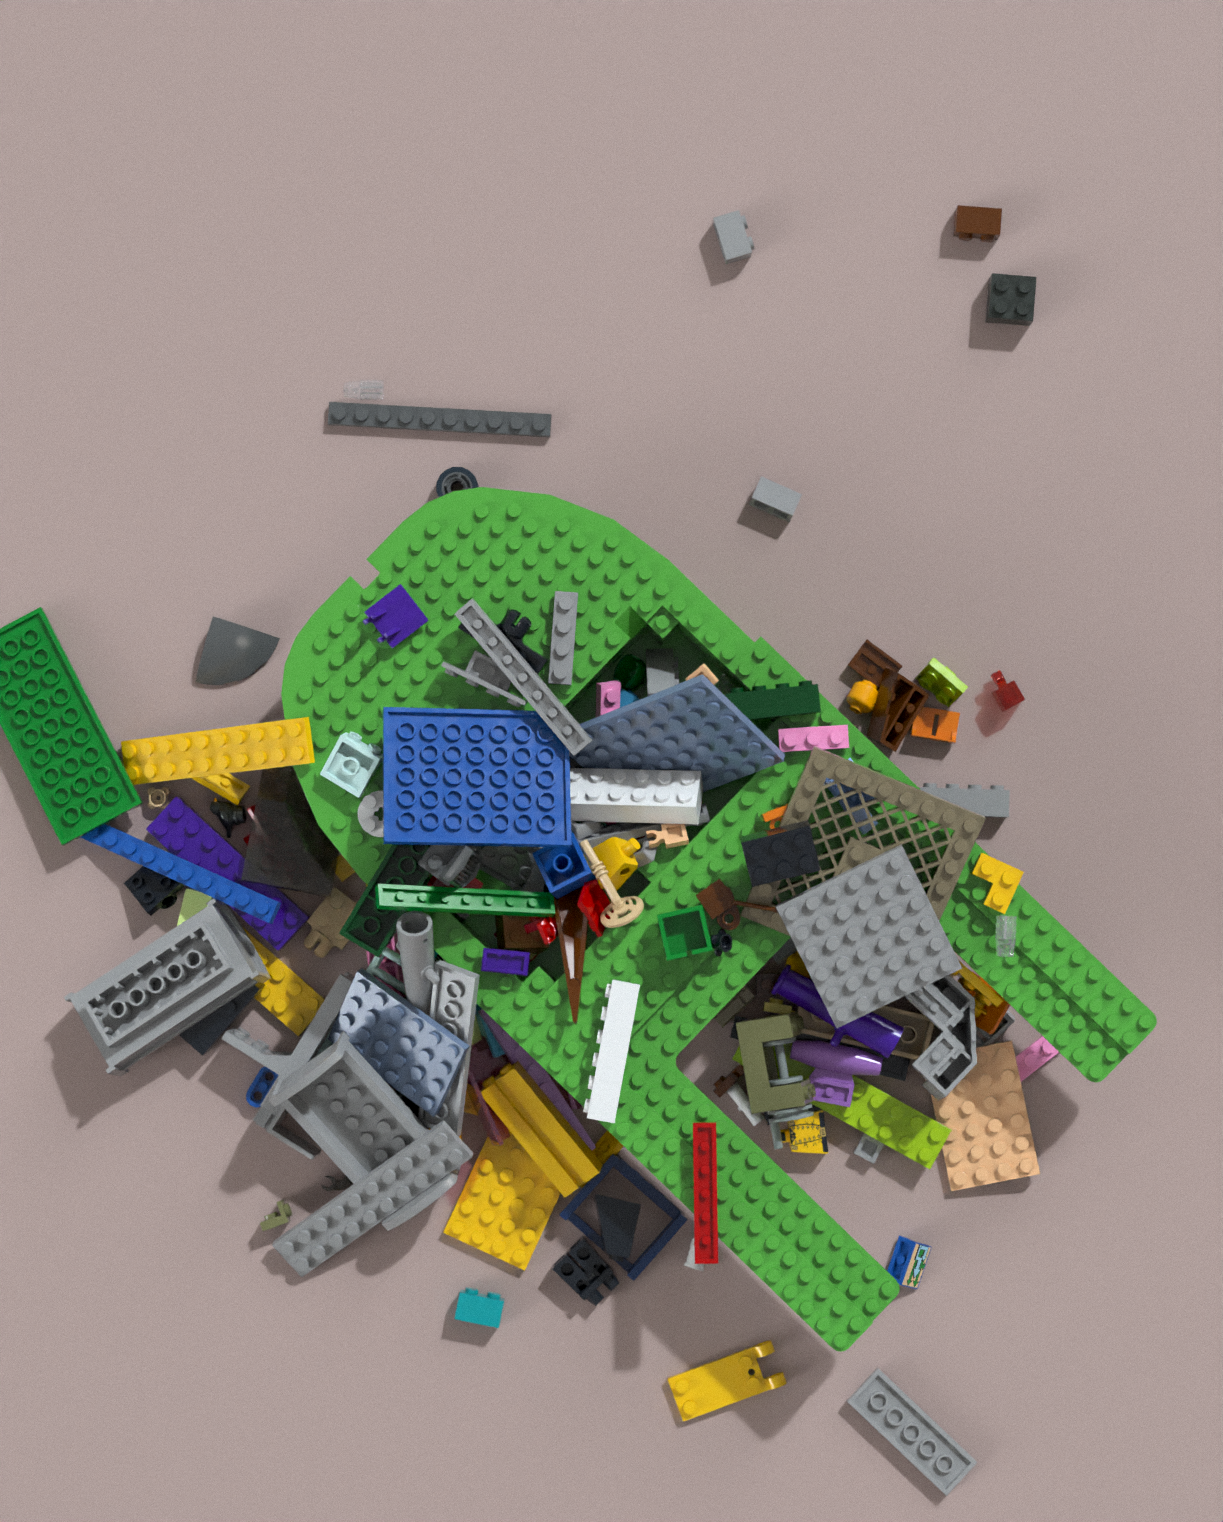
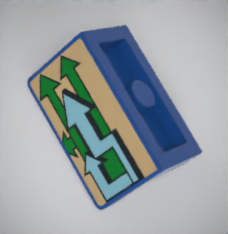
M899 1235L887 1271L896 1279L899 1285L917 1289L931 1251V1246Z

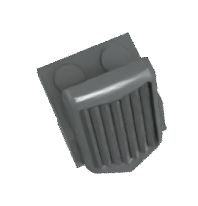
M430 845L417 864L447 886L463 888L476 877L482 863V858L480 856L481 852L473 846Z

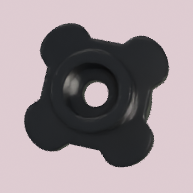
M720 929L716 935L711 936V945L715 949L714 954L716 956H721L722 952L731 950L732 938L724 929Z

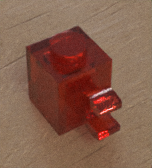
M1000 670L990 675L998 688L992 692V695L1002 712L1025 700L1014 680L1007 684Z

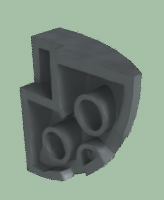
M213 616L195 682L207 685H224L225 683L240 681L251 676L255 670L269 660L280 638Z

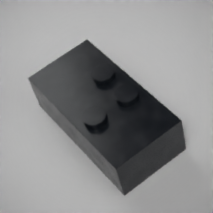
M258 982L179 1035L203 1056L210 1051L266 985Z

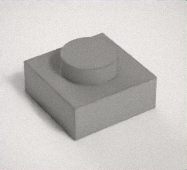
M863 1133L853 1153L874 1164L884 1144Z

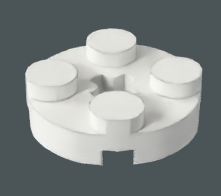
M375 791L365 796L358 808V820L363 830L375 837H383V821H379V818L375 816V812L379 811L380 807H383V791Z

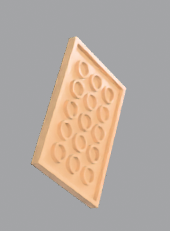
M1012 1040L976 1047L977 1064L953 1090L939 1101L931 1094L936 1121L952 1130L942 1147L951 1191L1040 1174Z

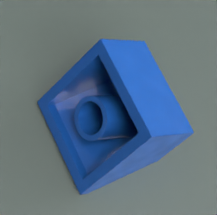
M573 832L571 833V847H543L532 853L550 893L556 899L584 886L585 882L596 880L593 870H591V864Z

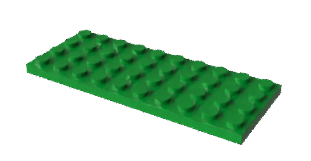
M39 607L0 628V725L61 845L64 846L142 805L143 802L43 608Z

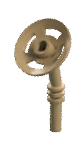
M588 840L580 842L579 845L591 864V870H594L593 874L596 875V879H600L612 901L601 913V923L605 927L616 928L635 920L644 909L642 899L636 896L620 898L607 875L609 872L605 870L606 867L603 865V861H599Z

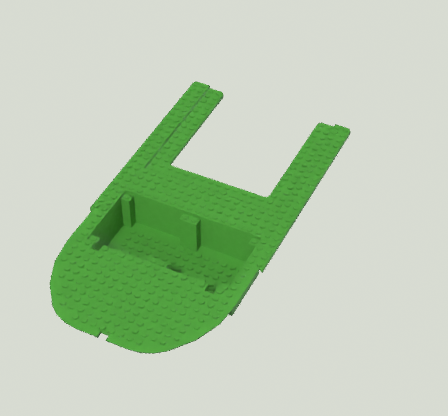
M479 487L453 491L424 504L405 519L366 559L380 572L367 588L363 589L349 576L314 612L296 636L284 666L281 697L285 720L309 717L315 763L293 765V768L315 819L358 876L368 885L392 844H383V837L372 836L363 830L358 820V808L365 796L375 791H383V761L376 774L368 783L363 795L358 798L320 775L340 735L345 732L348 734L350 731L355 732L362 737L361 741L367 745L372 743L379 746L383 754V707L536 711L529 702L526 706L521 704L520 707H516L507 702L508 697L501 694L499 698L486 692L487 687L480 684L478 688L465 682L466 677L458 674L456 678L444 672L446 668L441 666L443 661L465 671L475 650L490 657L476 639L458 628L461 621L456 617L455 613L471 599L478 603L495 624H499L506 613L512 609L521 613L515 625L518 624L522 617L526 616L529 618L532 625L524 636L523 642L548 659L538 676L579 724L589 721L596 716V683L616 681L613 678L615 668L618 662L627 654H634L646 666V649L673 648V657H678L679 684L685 682L688 676L702 664H705L719 680L714 686L724 696L730 693L729 689L743 688V692L753 691L752 687L763 685H766V689H775V684L789 683V687L799 686L798 682L807 680L761 636L756 642L748 637L675 565L614 519L549 494ZM401 584L429 621L392 649L387 641L379 644L377 639L382 637V635L373 623L365 625L362 621L368 618L364 613L368 608ZM555 591L578 593L572 685L548 684ZM647 673L644 681L635 689L630 690L639 699L647 697ZM511 683L508 692L525 699L515 685ZM820 692V713L750 720L778 748V729L848 725L849 748L828 749L826 751L847 760L851 758L853 762L920 789ZM811 751L783 752L785 754L784 762L703 792L702 804L706 805L710 821L700 826L691 825L685 827L689 841L687 845L666 849L665 843L660 844L657 847L654 861L637 868L617 890L620 898L627 896L641 898L644 903V909L635 920L626 925L616 928L605 927L601 937H598L588 924L578 1022L576 1025L572 1019L559 936L549 944V948L539 953L529 963L528 976L481 971L483 948L498 949L497 938L494 935L496 932L495 915L422 911L428 914L433 921L434 950L447 963L480 975L476 1003L583 1107L586 1098L590 1099L592 1090L588 1089L590 1075L595 1076L596 1067L592 1066L594 1052L599 1053L600 1044L596 1043L598 1030H603L605 1021L600 1019L603 1006L608 1007L609 998L605 997L607 983L612 984V980L640 984L615 1123L597 1121L693 1214V1122H716L718 1238L834 1350L842 1352L850 1348L873 1324V1320L895 1299L900 1289L896 1279L676 1066L678 1054L791 936L740 916V923L735 929L725 930L732 938V948L730 951L722 952L721 956H716L714 954L715 949L692 955L691 950L687 951L688 956L667 961L657 915L702 905L696 895L718 879H721L723 884L731 889L735 900L746 901L752 885L740 837L770 829V821L764 822L761 814L789 803ZM828 788L824 789L828 799L834 797ZM820 791L815 804L825 801L822 791ZM838 801L831 803L834 814L844 810ZM883 801L886 811L897 807ZM880 802L867 806L872 816L883 812ZM827 805L815 810L819 820L831 816ZM380 807L379 811L375 812V816L379 818V821H383V807ZM904 810L907 819L918 816L914 813ZM901 811L888 815L892 826L904 821ZM812 812L808 819L809 824L816 822ZM848 814L837 818L840 829L852 825ZM886 817L876 820L878 822L875 826L877 831L889 827ZM926 819L929 828L939 825ZM833 820L821 825L825 835L837 830ZM922 820L910 824L913 834L926 830ZM575 821V822L578 823V824H580V823H583V822H585V821ZM776 821L774 827L777 828L781 821ZM818 826L811 829L813 840L822 836ZM907 826L894 830L898 840L910 836ZM947 828L949 835L951 836L953 830ZM855 829L843 833L846 844L850 836L858 839ZM873 829L868 831L866 834H862V832L859 830L861 837H865L867 835L874 833ZM944 829L931 833L935 843L947 839ZM892 832L879 836L883 846L895 842ZM839 835L827 840L831 850L843 845ZM928 835L916 839L919 849L932 845ZM876 838L867 841V843L879 847ZM824 841L815 845L817 855L828 851ZM913 841L902 845L906 854L916 851ZM975 842L939 921L954 952L1086 1079L1091 1082H1101L1153 1031L1157 1023L1156 1016L1020 884H1018L1005 914L983 905L992 883L971 874L980 853L988 855ZM946 845L937 848L940 857L942 856L946 848ZM934 850L922 854L925 864L937 860ZM843 851L833 855L837 864ZM830 856L819 860L822 871L834 866ZM919 856L909 859L913 869L922 866ZM937 866L928 869L931 879ZM478 870L475 878L484 883L481 889L517 891L486 872ZM818 871L806 874V877L818 873ZM925 871L916 874L920 883L928 881ZM834 872L825 875V880L831 879ZM432 874L429 876L424 886H429L427 883L432 878ZM800 875L789 879L792 883L803 879V876ZM821 877L809 881L811 888L822 883ZM786 879L781 880L778 888L788 884ZM805 883L794 887L796 895L808 890ZM603 889L604 893L606 894L608 900H609L610 903H611L612 901H611V899L609 898V896H608L606 890ZM790 889L778 894L781 902L793 897ZM774 896L772 902L778 904L776 897ZM737 905L740 914L743 906ZM703 907L711 938L712 935H716L722 928L719 926L716 917L712 920ZM727 914L724 917L725 922L731 923L733 916Z

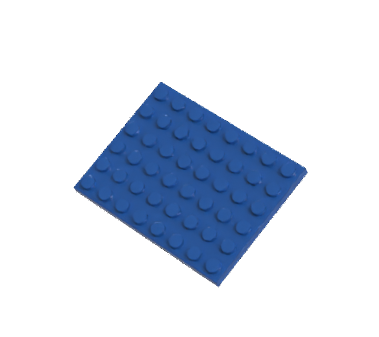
M383 707V844L571 847L570 755L568 748L536 711Z

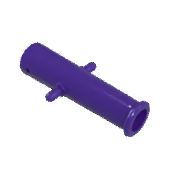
M789 964L784 967L771 992L773 995L778 993L834 1026L835 1033L830 1041L834 1047L839 1045L844 1035H849L888 1058L904 1030L903 1027L874 1012H870L836 1028L814 982L791 970V965Z

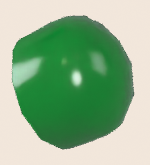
M627 654L618 662L613 678L621 683L622 688L626 690L635 689L644 681L646 675L645 663L634 654Z

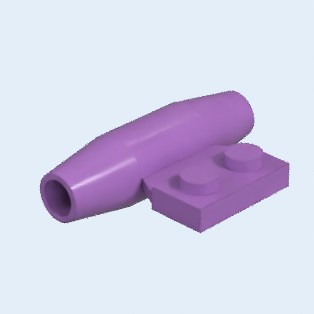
M796 1040L792 1044L790 1058L815 1067L809 1076L811 1084H814L816 1090V1097H813L815 1101L850 1107L853 1095L854 1081L852 1075L879 1076L883 1060L882 1057L858 1048L843 1045L834 1047L831 1043L823 1041Z

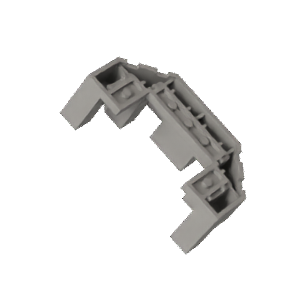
M947 975L905 996L941 1030L936 1036L937 1039L912 1064L926 1079L922 1086L938 1101L946 1097L977 1064L975 998L951 975Z

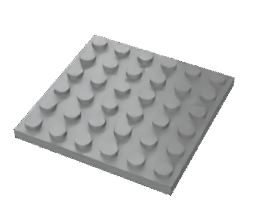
M902 844L776 905L836 1028L962 969Z

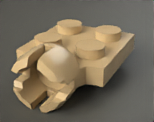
M336 887L331 890L307 921V924L312 929L304 939V945L311 951L317 942H320L314 951V954L320 958L325 957L333 947L343 950L350 941L340 935L339 932L356 906V903Z

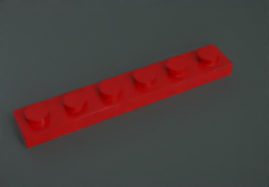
M693 1122L695 1264H718L716 1122Z

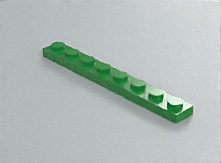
M377 884L375 887L377 909L553 917L555 915L554 896L550 892Z

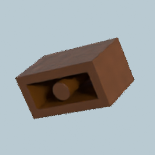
M957 205L953 236L959 237V240L970 241L972 238H981L982 242L998 240L1001 231L1002 209Z

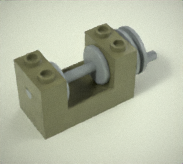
M798 1011L746 1019L736 1023L751 1113L768 1111V1115H773V1118L769 1119L774 1149L783 1148L779 1122L797 1120L814 1115L813 1111L808 1109L812 1108L811 1102L814 1101L813 1097H816L815 1086L813 1083L811 1084L810 1078L803 1079L801 1075H788L783 1044L795 1042V1036L802 1034L804 1022L802 1016H799ZM773 1046L775 1047V1053H776V1058H777V1064H778V1070H779L780 1078H778V1072H777V1067H776V1061H775V1055H774Z

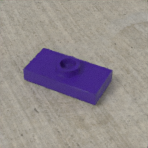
M483 948L481 971L528 976L530 952Z

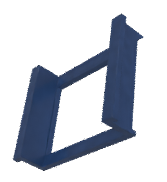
M612 1154L603 1164L600 1173L586 1183L559 1215L565 1221L568 1219L604 1251L601 1236L575 1214L574 1211L613 1167L617 1169L672 1218L633 1264L626 1258H624L623 1262L614 1260L627 1271V1276L634 1281L688 1219L684 1217V1213L618 1154L616 1156Z

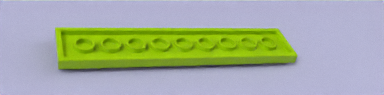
M793 1042L783 1044L788 1075H801L803 1079H809L815 1067L791 1059ZM739 1045L732 1060L743 1065ZM773 1046L774 1055H775V1061H776V1067H777V1072H778V1078H780L779 1070H778V1064H777V1058H776V1053H775V1047ZM852 1075L854 1089L850 1107L815 1100L811 1102L813 1105L928 1169H931L952 1131L950 1128Z

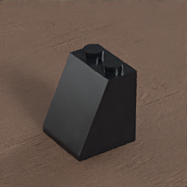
M596 1194L594 1196V1203L604 1253L609 1254V1259L623 1262L624 1258L630 1257L641 1204Z

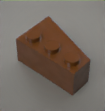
M885 668L866 736L881 746L896 752L930 694L898 672Z

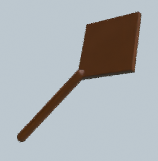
M718 879L696 895L712 920L733 905L772 912L778 911L776 907L735 900L721 879Z

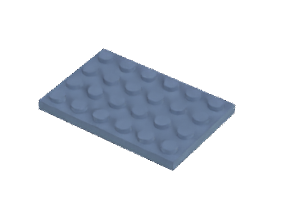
M363 968L356 972L328 1037V1040L334 1044L338 1041L340 1033L344 1031L350 1037L349 1042L385 1082L433 1117L439 1113L470 1047Z

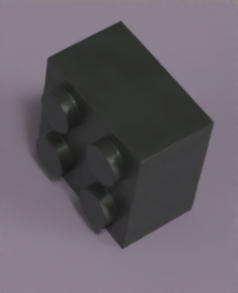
M992 273L989 277L985 322L1030 326L1034 316L1037 277Z

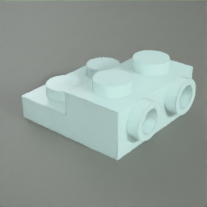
M350 731L349 734L345 732L340 735L320 775L360 798L382 763L383 754L379 746L372 743L369 745L361 741L362 737L359 734Z

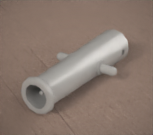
M410 911L400 916L396 924L398 936L396 947L400 951L406 1000L430 1016L433 984H437L440 981V977L434 972L433 921L428 914L422 911Z

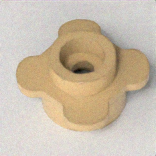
M151 787L148 789V807L150 809H155L156 807L165 809L169 804V789L166 787L162 789Z

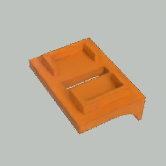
M922 707L912 724L910 736L955 744L960 713ZM939 715L936 735L934 736L931 735L934 716Z

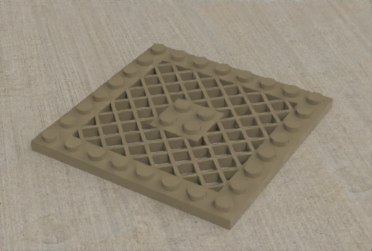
M814 746L778 827L806 821L812 812L816 822L809 824L810 829L818 826L822 835L813 840L814 845L824 841L828 850L817 855L818 861L830 856L834 866L823 871L820 868L818 873L808 877L804 874L802 875L803 879L792 883L787 878L788 884L780 888L778 887L781 880L752 887L745 902L776 907L777 904L773 903L772 900L775 896L778 904L781 903L779 893L790 889L792 895L795 896L794 887L805 883L807 889H810L809 881L821 877L822 882L826 881L824 876L834 872L833 878L890 849L913 841L916 851L906 855L908 859L919 856L922 866L915 868L914 871L916 874L925 871L928 881L921 883L923 888L928 886L925 893L940 921L986 818ZM826 778L832 779L831 781L824 783ZM840 783L853 789L843 793ZM837 784L840 795L828 799L824 789ZM820 791H822L825 801L815 804ZM861 792L875 798L865 802ZM858 793L862 803L850 808L846 797ZM843 799L846 810L834 814L831 803ZM883 801L897 807L886 811ZM880 802L883 812L871 817L867 806ZM827 805L831 816L819 820L815 810ZM864 808L868 818L856 823L852 812ZM904 810L914 813L918 816L907 819ZM901 811L904 821L892 826L888 815ZM849 814L852 825L840 829L837 818ZM886 817L889 827L877 831L873 821ZM926 819L939 825L929 828ZM833 820L837 830L825 835L821 825ZM922 820L926 830L913 834L910 824ZM870 823L874 833L861 837L858 827ZM907 826L910 836L898 840L894 830ZM947 828L953 830L951 836L949 835ZM855 829L858 839L850 836L846 844L843 833ZM944 829L947 839L935 843L931 833ZM892 832L895 842L883 846L879 836ZM839 835L843 845L831 850L827 840ZM928 835L932 845L919 849L916 839ZM876 838L879 847L869 844L867 841ZM946 845V848L942 856L940 857L937 848ZM934 850L937 860L925 864L922 854ZM843 851L837 864L833 855ZM937 866L931 879L928 869ZM743 906L740 916L790 936L778 911L772 912Z

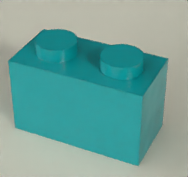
M470 1287L460 1291L454 1319L499 1328L505 1301L504 1298H500L501 1294L495 1292H488L487 1295L480 1294L478 1289Z

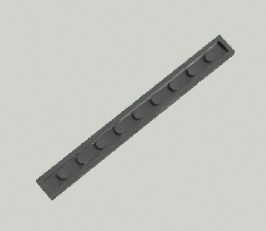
M329 402L328 425L550 437L552 414Z

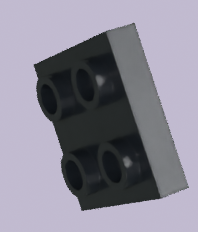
M144 866L124 883L150 916L160 908L168 909L173 906L177 901L176 893L184 887V884Z

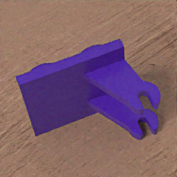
M400 584L364 612L368 618L362 622L365 625L373 623L382 635V637L377 639L379 644L387 641L393 649L429 620Z

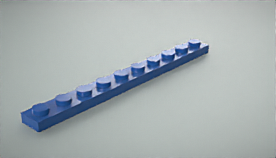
M107 824L80 837L270 924H273L281 903Z

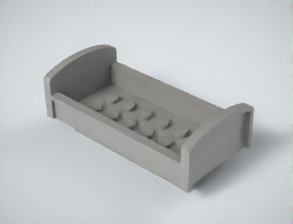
M213 898L206 903L208 905L206 908L77 993L71 992L64 997L66 1001L74 1005L109 1066L106 1069L108 1074L123 1076L129 1072L128 1068L258 982L264 983L271 978L253 943L226 903Z
M343 1031L340 1033L337 1042L285 1080L281 1081L278 1078L268 1100L273 1106L281 1104L355 1184L429 1130L349 1042L350 1037ZM461 1165L382 1221V1225L389 1231L432 1204L456 1183Z

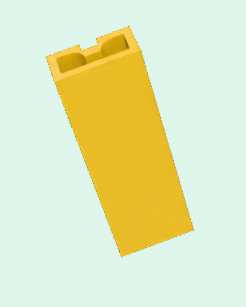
M519 1061L513 1065L510 1063L506 1064L499 1071L500 1074L495 1078L490 1076L482 1083L483 1088L480 1095L564 1197H567L578 1189L581 1184L588 1182L600 1173L603 1164Z

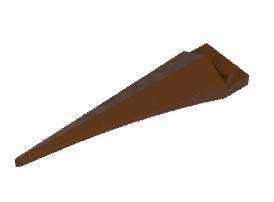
M583 886L558 899L554 897L555 918L572 1019L575 1025L578 1022L589 922L584 912L582 913L577 905Z

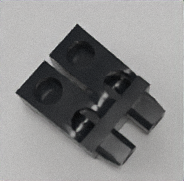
M582 1236L568 1249L569 1254L565 1252L552 1265V1269L584 1301L587 1299L596 1306L604 1298L597 1288L603 1283L612 1291L619 1284V1281L613 1274V1268L598 1254L587 1239ZM573 1258H574L583 1268H581V1267L573 1260Z

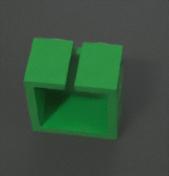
M703 905L657 915L667 961L686 957L689 950H691L692 955L713 950Z

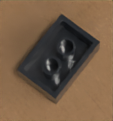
M808 820L740 837L752 887L820 871Z

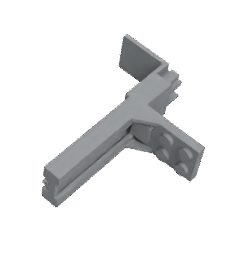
M346 972L344 975L340 974L293 1052L271 1051L268 1049L269 1045L260 1039L255 1041L250 1038V1033L241 1027L226 1031L222 1040L279 1075L277 1079L280 1078L283 1081L315 1058L336 1021L355 976L349 972ZM272 1086L253 1121L260 1127L267 1129L268 1133L313 1160L320 1155L321 1150L281 1125L288 1111L281 1104L273 1106L268 1100L273 1088Z

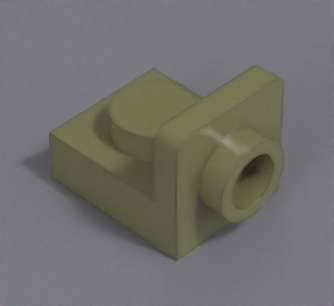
M284 1200L277 1202L281 1215H278L277 1212L265 1215V1220L260 1222L262 1231L291 1221L292 1211L289 1203L285 1204Z

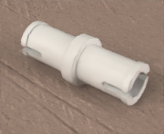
M737 1082L726 1091L739 1106L737 1109L743 1111L753 1126L765 1118L761 1113H751L749 1098Z

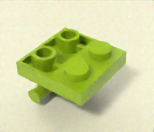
M932 658L915 677L924 689L933 693L936 699L947 707H950L968 688L967 685L956 677L952 670L942 665L936 658Z

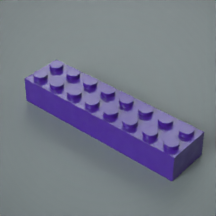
M176 796L146 828L172 854L280 902L281 905L273 924L230 906L276 950L281 951L310 918L303 909L181 797Z

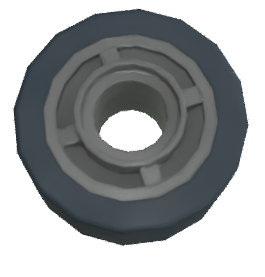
M463 467L446 469L439 476L436 483L438 497L452 492L451 488L456 483L462 484L464 486L463 490L479 488L476 477L470 470Z

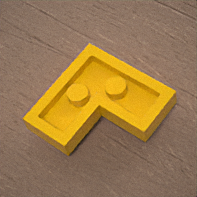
M980 853L971 874L992 883L983 905L1005 914L1024 872L984 853Z

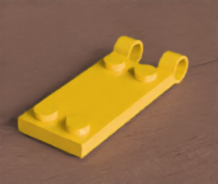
M764 1341L668 1377L667 1379L683 1422L787 1384L783 1372L763 1378L756 1359L775 1352L772 1341ZM749 1369H754L755 1373L750 1375L748 1371Z

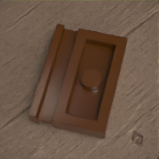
M868 639L847 665L864 679L875 684L878 689L880 688L885 668L895 672H899L902 668L900 663Z

